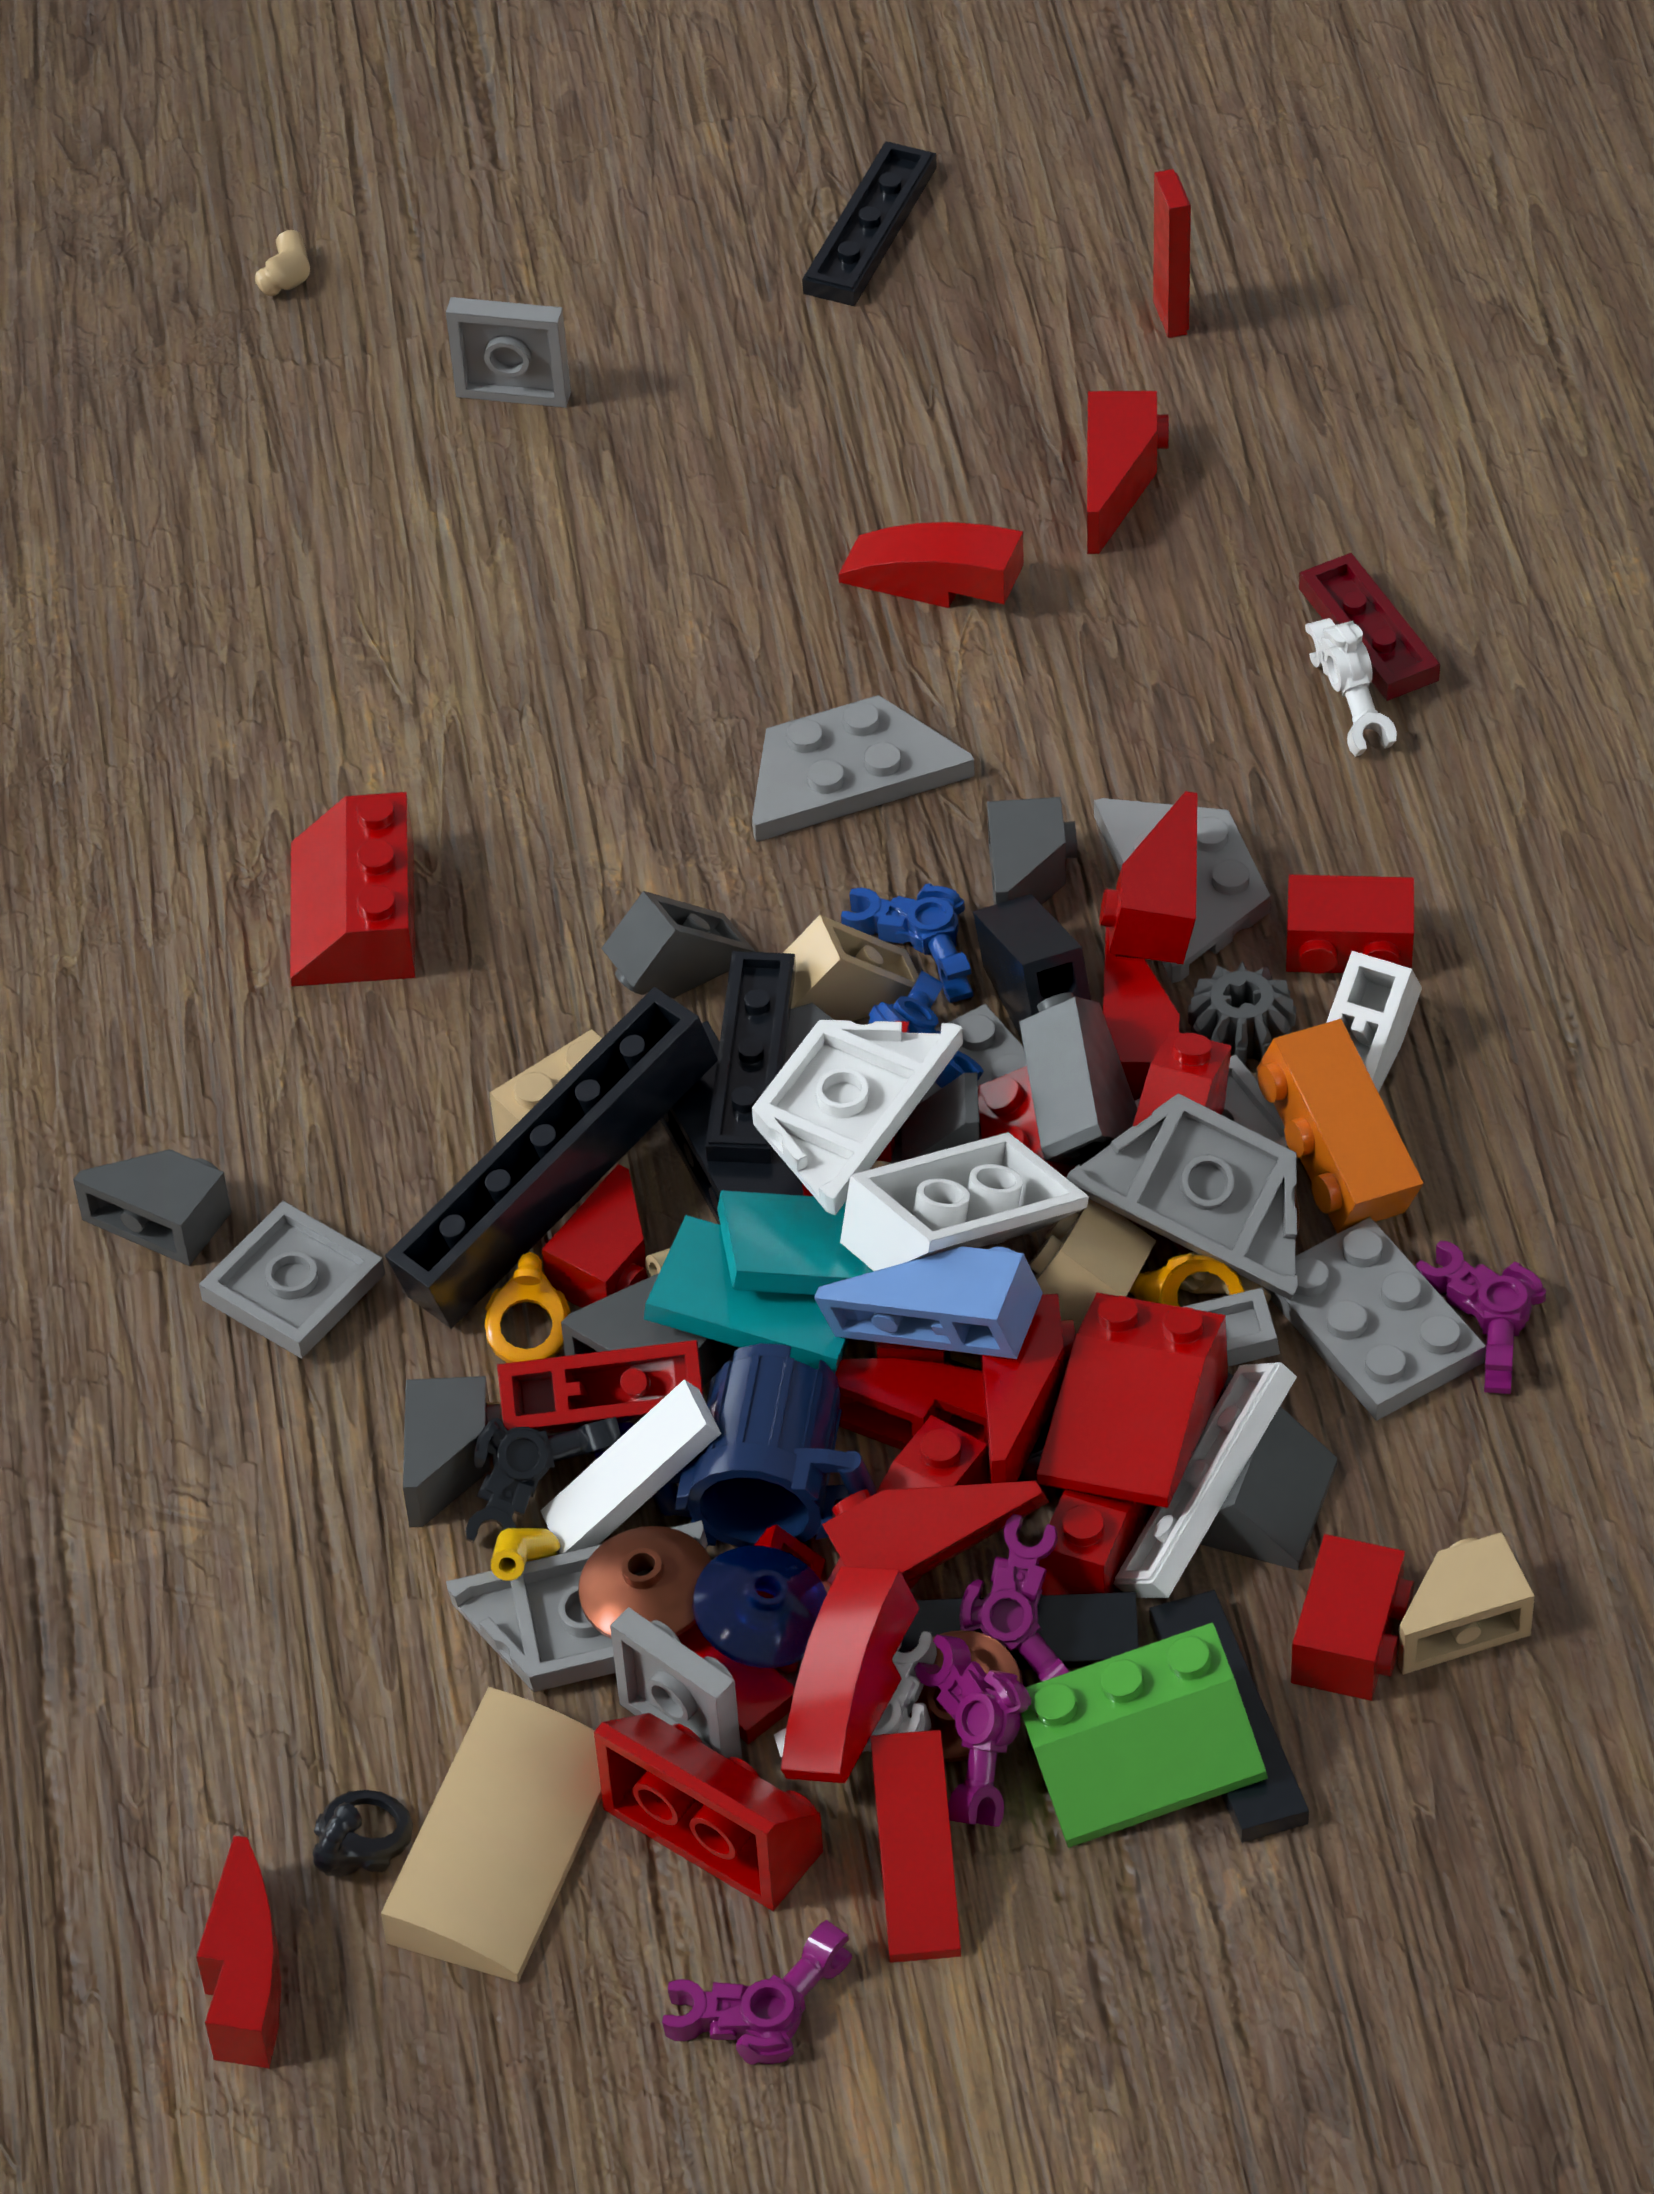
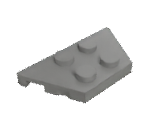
M880 695L766 728L752 816L753 837L756 842L974 777V758L971 753Z
M1108 798L1094 800V818L1119 871H1121L1122 864L1170 810L1173 806L1172 804ZM1197 807L1196 921L1184 964L1162 961L1172 983L1182 981L1189 975V964L1208 949L1214 954L1218 953L1233 941V937L1238 931L1250 928L1270 913V894L1229 810Z
M1178 1093L1155 1109L1152 1115L1137 1126H1132L1111 1141L1108 1147L1090 1160L1072 1169L1066 1177L1087 1194L1090 1200L1199 1255L1208 1256L1226 1264L1237 1274L1289 1300L1293 1297L1298 1287V1275H1296L1295 1237L1297 1236V1208L1295 1207V1185L1297 1184L1296 1152Z
M702 1520L672 1527V1529L682 1531L693 1537L706 1550L708 1543ZM600 1545L526 1562L522 1575L511 1581L497 1578L492 1570L446 1581L452 1605L533 1692L616 1673L612 1639L597 1631L587 1620L579 1599L581 1572L589 1557ZM643 1570L636 1573L635 1575L643 1576L650 1573L652 1570Z

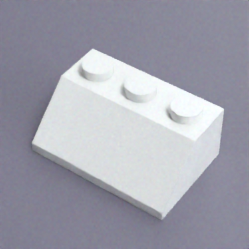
M1007 1132L850 1175L840 1243L870 1269L877 1271L961 1246L979 1248L989 1244L1002 1243L1007 1239L1038 1231L1087 1208L1089 1196Z

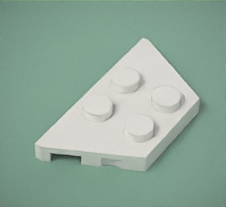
M819 1020L753 1105V1125L826 1212L836 1215L847 1200L850 1175L867 1171L872 1167L962 1046V1027L954 1023H942L941 1034L903 1033L902 1022L875 1021L871 1024L861 1025L850 1020Z

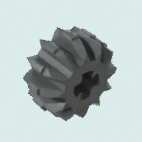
M1242 961L1236 971L1229 972L1217 965L1212 979H1198L1197 987L1194 989V997L1191 998V1004L1188 1005V1024L1191 1025L1193 1033L1203 1035L1211 1041L1231 1045V1056L1236 1054L1245 1065L1246 1061L1252 1058L1260 1062L1273 1038L1292 1033V1026L1296 1024V1007L1293 1006V999L1290 998L1287 980H1273L1268 966L1255 973L1248 971Z

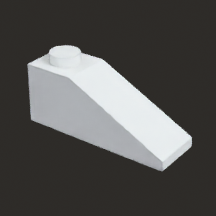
M1352 951L1327 1022L1342 1019L1379 1093L1402 1046L1422 987L1411 968Z

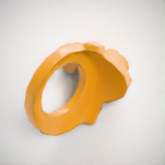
M532 1252L523 1254L518 1260V1269L514 1272L513 1276L504 1286L497 1288L492 1293L485 1307L487 1311L485 1318L487 1342L495 1355L506 1363L555 1357L564 1346L561 1322L571 1313L564 1294L556 1290L544 1274L540 1257ZM531 1302L538 1304L547 1310L552 1319L550 1335L544 1343L535 1348L523 1349L515 1347L507 1342L501 1333L500 1325L503 1315L509 1308L518 1303Z
M1190 1253L1169 1259L1166 1266L1156 1271L1140 1272L1129 1292L1139 1300L1181 1307L1178 1302L1180 1284L1189 1275L1196 1272H1210L1219 1276L1225 1282L1229 1295L1244 1292V1287L1237 1272L1226 1264L1208 1256L1192 1255Z

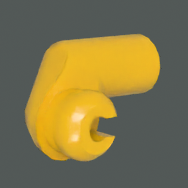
M507 1528L501 1531L497 1537L491 1558V1570L499 1579L505 1581L515 1580L522 1575L526 1562L558 1555L557 1551L561 1547L559 1540L551 1531L544 1528Z

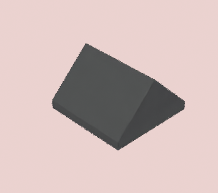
M1280 1406L1200 1544L1298 1570L1337 1468L1338 1458Z

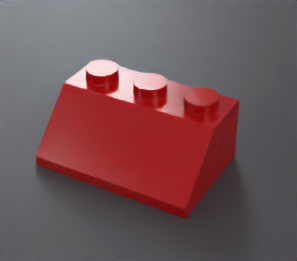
M407 792L345 796L291 842L290 980L292 987L416 978L414 840Z
M651 1713L604 1721L594 1731L603 1809L774 1912L823 1853L821 1815L806 1797L792 1790L784 1792L760 1778L755 1769L744 1760L737 1757L726 1758L704 1745L701 1739L686 1726L681 1724L670 1725Z

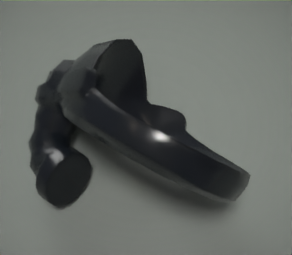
M349 1791L336 1797L325 1807L324 1812L319 1814L315 1824L314 1833L319 1837V1843L315 1844L313 1849L314 1865L319 1871L324 1872L325 1875L334 1877L350 1875L361 1867L369 1872H385L390 1865V1860L400 1855L411 1841L413 1822L409 1811L397 1799L379 1791ZM369 1804L388 1811L394 1817L397 1828L393 1833L382 1838H367L354 1833L362 1825L361 1815L354 1806Z

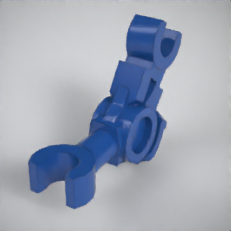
M925 884L918 893L917 900L897 896L889 901L880 898L876 892L867 888L851 889L849 893L851 911H842V924L868 935L877 933L878 939L886 942L900 944L910 942L915 950L924 955L932 954L938 967L940 981L944 983L942 988L949 1003L974 997L973 990L967 979V975L972 974L971 967L966 955L963 952L958 953L956 949V936L959 930L957 916L965 910V903L955 890Z
M921 971L908 996H900L894 1004L881 1002L879 1005H874L869 1013L870 1020L868 1024L875 1021L909 1022V1033L941 1034V1031L935 1030L939 1021L936 1014L930 1008L944 983ZM957 1051L935 1083L943 1088L963 1073L977 1072L978 1082L984 1071L971 1057Z

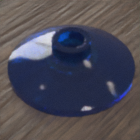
M743 1546L718 1555L706 1565L694 1589L693 1612L703 1636L723 1655L748 1666L760 1668L783 1667L803 1659L809 1637L827 1592L816 1573L806 1563L792 1554L767 1546ZM756 1591L767 1592L775 1598H764Z

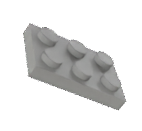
M1371 1217L1295 1256L1298 1287L1291 1300L1266 1288L1271 1294V1301L1376 1421L1485 1363L1486 1345Z

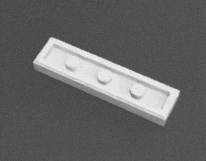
M1282 1362L1246 1364L1238 1367L1209 1417L1169 1507H1156L1116 1575L1113 1584L1122 1592H1136V1598H1169L1297 1378Z

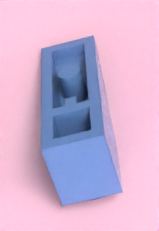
M961 1246L820 1286L814 1299L835 1337L1017 1359L1043 1292L1023 1253H1017L1005 1247L981 1249Z

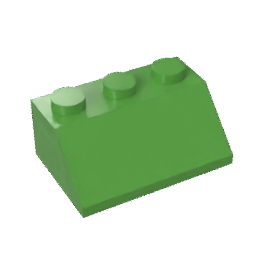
M1213 1622L1025 1687L1031 1697V1705L1021 1715L1068 1848L1268 1779L1235 1678Z

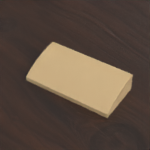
M488 1686L381 1912L386 1944L519 1983L602 1799L594 1738L595 1730L541 1704Z

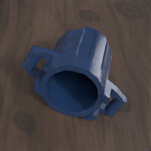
M759 1343L735 1350L732 1362H726L722 1369L719 1368L717 1375L712 1377L706 1401L721 1434L652 1496L661 1514L691 1518V1523L702 1520L708 1543L707 1546H716V1541L719 1540L751 1550L766 1529L775 1524L802 1543L813 1538L816 1534V1540L828 1538L829 1536L822 1524L833 1518L832 1508L837 1503L865 1489L869 1491L871 1496L876 1493V1486L860 1454L856 1451L842 1452L835 1450L842 1412L839 1409L841 1393L838 1377L824 1361L820 1360L819 1368L816 1370L794 1360L795 1358H791V1346L783 1344ZM839 1472L844 1484L828 1485L830 1473Z

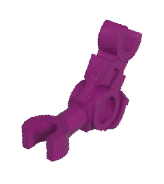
M1440 1240L1436 1244V1263L1442 1266V1268L1433 1267L1422 1260L1416 1264V1268L1439 1294L1447 1293V1303L1467 1314L1474 1315L1478 1320V1324L1483 1329V1334L1487 1335L1484 1392L1511 1394L1514 1336H1519V1332L1525 1327L1531 1314L1532 1305L1541 1304L1546 1301V1289L1536 1274L1524 1268L1518 1262L1510 1264L1503 1270L1502 1276H1500L1483 1264L1472 1267L1464 1260L1463 1252L1458 1246L1451 1242Z
M1013 1513L1007 1520L1004 1528L1005 1542L1010 1549L1008 1559L995 1558L991 1581L993 1582L992 1590L984 1599H980L984 1588V1581L981 1579L973 1581L966 1588L960 1606V1629L965 1631L981 1629L983 1634L999 1641L1004 1647L1009 1648L1012 1653L1017 1650L1039 1679L1045 1681L1070 1672L1039 1634L1042 1628L1038 1624V1605L1043 1592L1041 1588L1047 1570L1039 1567L1038 1564L1040 1560L1048 1557L1054 1551L1058 1541V1534L1055 1526L1047 1524L1039 1544L1032 1547L1024 1546L1018 1538L1023 1518Z
M937 1634L933 1642L943 1653L942 1668L935 1664L918 1662L914 1670L922 1684L941 1689L936 1699L951 1717L955 1719L958 1735L962 1739L961 1747L970 1748L965 1782L959 1784L954 1789L948 1802L949 1820L999 1827L1004 1815V1801L1000 1791L994 1787L998 1752L1007 1753V1746L1013 1742L1020 1728V1713L1025 1712L1028 1706L1031 1705V1697L1023 1684L1016 1680L1017 1675L997 1670H990L986 1674L979 1663L976 1661L971 1662L969 1647L962 1639Z
M825 1920L819 1924L806 1941L802 1958L782 1979L773 1975L770 1979L755 1982L751 1986L713 1982L712 1992L703 1991L697 1983L691 1980L677 1979L669 1982L668 1993L671 2004L689 2005L693 2008L689 2013L682 2016L663 2015L662 2024L665 2036L674 2041L685 2042L695 2039L703 2032H710V2038L713 2040H738L736 2050L748 2064H776L786 2061L794 2054L793 2043L790 2039L797 2031L801 2022L802 2012L806 2009L804 1997L823 1977L832 1979L839 1975L853 1958L852 1953L843 1948L844 1944L849 1940L848 1935L828 1920Z

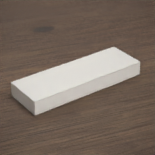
M683 1380L540 1510L549 1531L559 1540L561 1546L559 1549L560 1554L599 1545L721 1434L697 1387Z

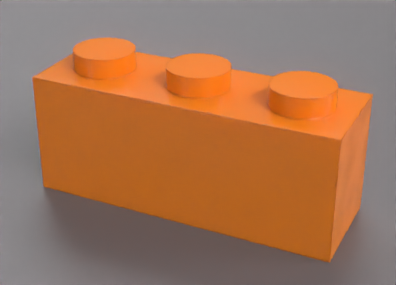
M1342 1019L1273 1038L1256 1068L1258 1071L1259 1088L1264 1098L1274 1104L1285 1126L1284 1133L1288 1148L1296 1152V1157L1301 1159L1312 1181V1194L1315 1203L1323 1213L1328 1214L1337 1234L1369 1217L1374 1222L1405 1213L1424 1183Z

